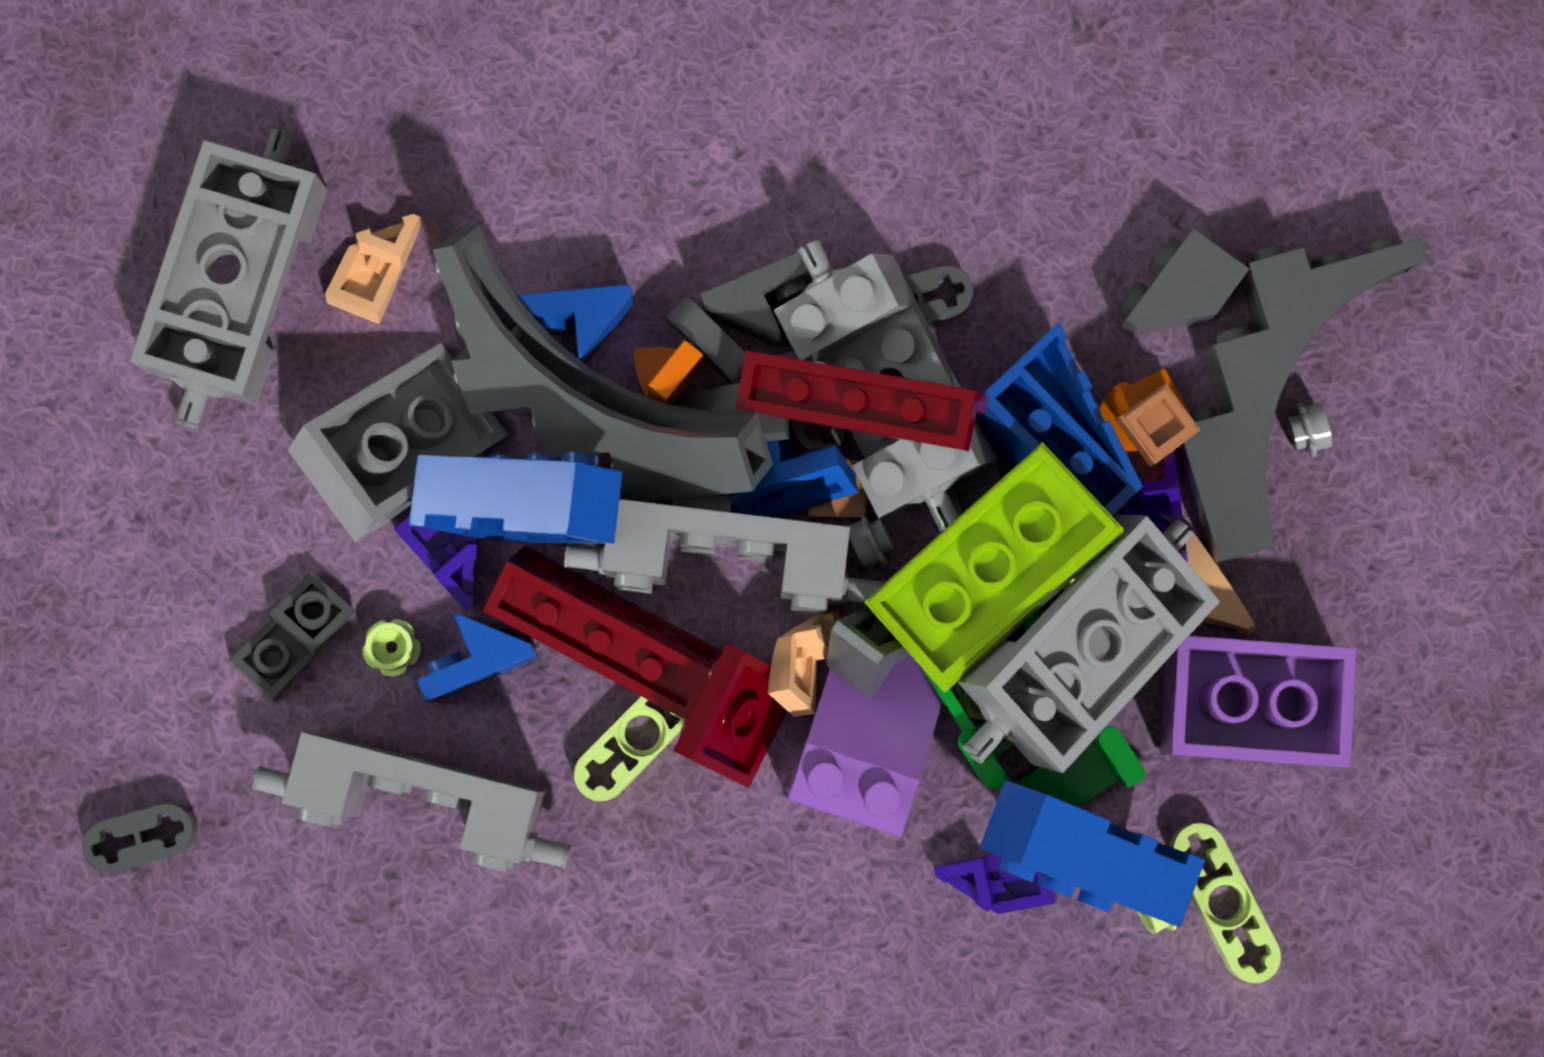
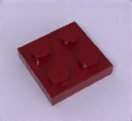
M727 643L720 658L712 665L708 673L707 684L693 712L683 722L680 738L673 751L749 788L787 713V710L768 694L771 666L746 651Z

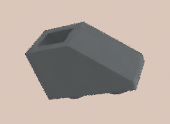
M1194 228L1182 242L1172 236L1152 263L1153 266L1160 270L1149 287L1138 282L1119 307V310L1127 315L1118 330L1128 336L1205 325L1218 313L1250 268Z

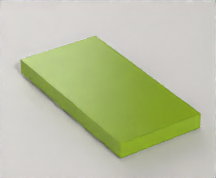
M1042 442L864 603L945 693L1121 537L1125 531Z

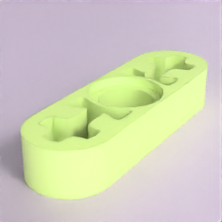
M641 696L578 760L574 770V780L578 790L585 797L594 801H607L615 798L681 732L685 720L670 712L673 716L680 718V721L670 729L665 718L655 709L648 707L646 704L649 700ZM635 717H651L659 726V739L648 750H637L626 739V727ZM615 737L621 750L628 756L637 759L638 764L629 771L625 762L622 761L611 773L612 778L616 781L613 788L609 790L605 786L600 785L593 790L586 783L591 777V773L586 767L592 760L603 764L615 754L614 751L605 747Z
M1189 823L1183 825L1173 834L1169 847L1183 852L1190 847L1188 837L1191 834H1194L1200 840L1209 839L1212 847L1205 854L1211 868L1218 870L1224 864L1228 872L1226 875L1209 878L1199 888L1196 884L1191 897L1227 969L1235 977L1249 983H1261L1270 979L1280 966V948L1223 836L1217 829L1207 824ZM1203 868L1199 877L1206 876ZM1221 885L1233 887L1240 899L1238 911L1228 919H1218L1209 908L1208 901L1211 892ZM1250 917L1255 926L1243 930L1251 944L1255 946L1264 945L1266 953L1259 957L1262 967L1256 971L1247 964L1239 965L1237 958L1241 957L1245 952L1238 936L1232 934L1225 940L1222 935L1223 930L1236 929L1245 924Z

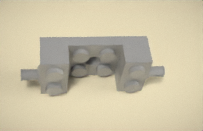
M271 128L263 157L203 140L130 358L131 363L146 373L172 380L185 390L177 417L174 420L177 424L199 430V423L208 397H228L251 405H258L275 353L266 344L298 243L299 241L311 243L328 191L315 173L285 164L295 136L283 130L281 133L279 129ZM223 255L238 257L241 268L237 278L228 284L213 282L210 274L213 262Z
M820 240L806 244L807 247H801L797 251L801 255L813 282L806 287L802 294L774 309V312L799 360L815 361L816 363L883 374L889 368H895L903 374L904 378L960 387L893 255L871 253L847 268L834 270ZM976 418L969 452L851 431L864 457L862 461L852 466L878 518L898 513L916 503L926 502L940 533L959 517L946 491L954 483L997 461Z
M619 499L614 544H605L601 548L567 543L564 559L565 568L599 571V574L606 575L608 579H614V586H617L618 591L652 594L653 584L666 585L671 540L679 541L680 551L699 555H715L716 546L739 548L738 558L757 562H773L774 553L785 554L780 600L792 601L790 610L792 612L812 615H825L828 605L838 606L839 603H845L846 601L864 602L884 584L882 580L874 581L851 578L849 574H845L850 527Z
M1114 514L1112 517L1124 528L1125 533L1086 567L1017 642L1004 640L958 681L959 685L978 704L986 721L977 733L963 745L964 750L970 753V757L982 764L985 758L1005 739L1013 743L1032 765L1060 773L1065 772L1220 603L1219 599L1178 553L1181 547L1193 537L1191 530H1185L1188 528L1186 524L1178 519H1174L1172 524L1161 533L1148 516ZM1103 626L1109 633L1110 647L1104 657L1096 660L1090 653L1089 639L1095 629Z
M301 732L290 774L259 766L254 777L253 790L282 796V804L298 808L296 819L331 827L332 824L342 825L343 818L360 816L368 786L396 794H411L413 786L427 789L428 793L425 801L455 809H461V807L468 808L469 801H472L459 849L474 852L473 864L507 872V869H513L514 863L520 864L524 861L530 863L531 860L566 869L571 853V844L567 845L540 838L536 833L547 793L545 790L321 733Z

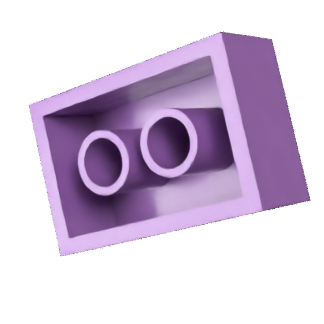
M1188 636L1164 663L1159 755L1351 768L1356 648Z

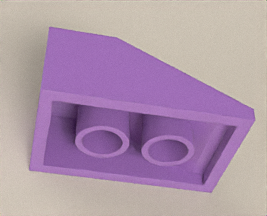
M912 656L895 663L872 698L864 696L829 668L786 799L902 837L942 704V700Z

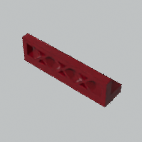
M746 350L735 409L746 412L757 411L758 414L969 452L976 413L986 414L989 397L971 389Z
M527 546L522 547L507 560L483 609V612L684 720L693 712L707 684L708 673L723 652Z

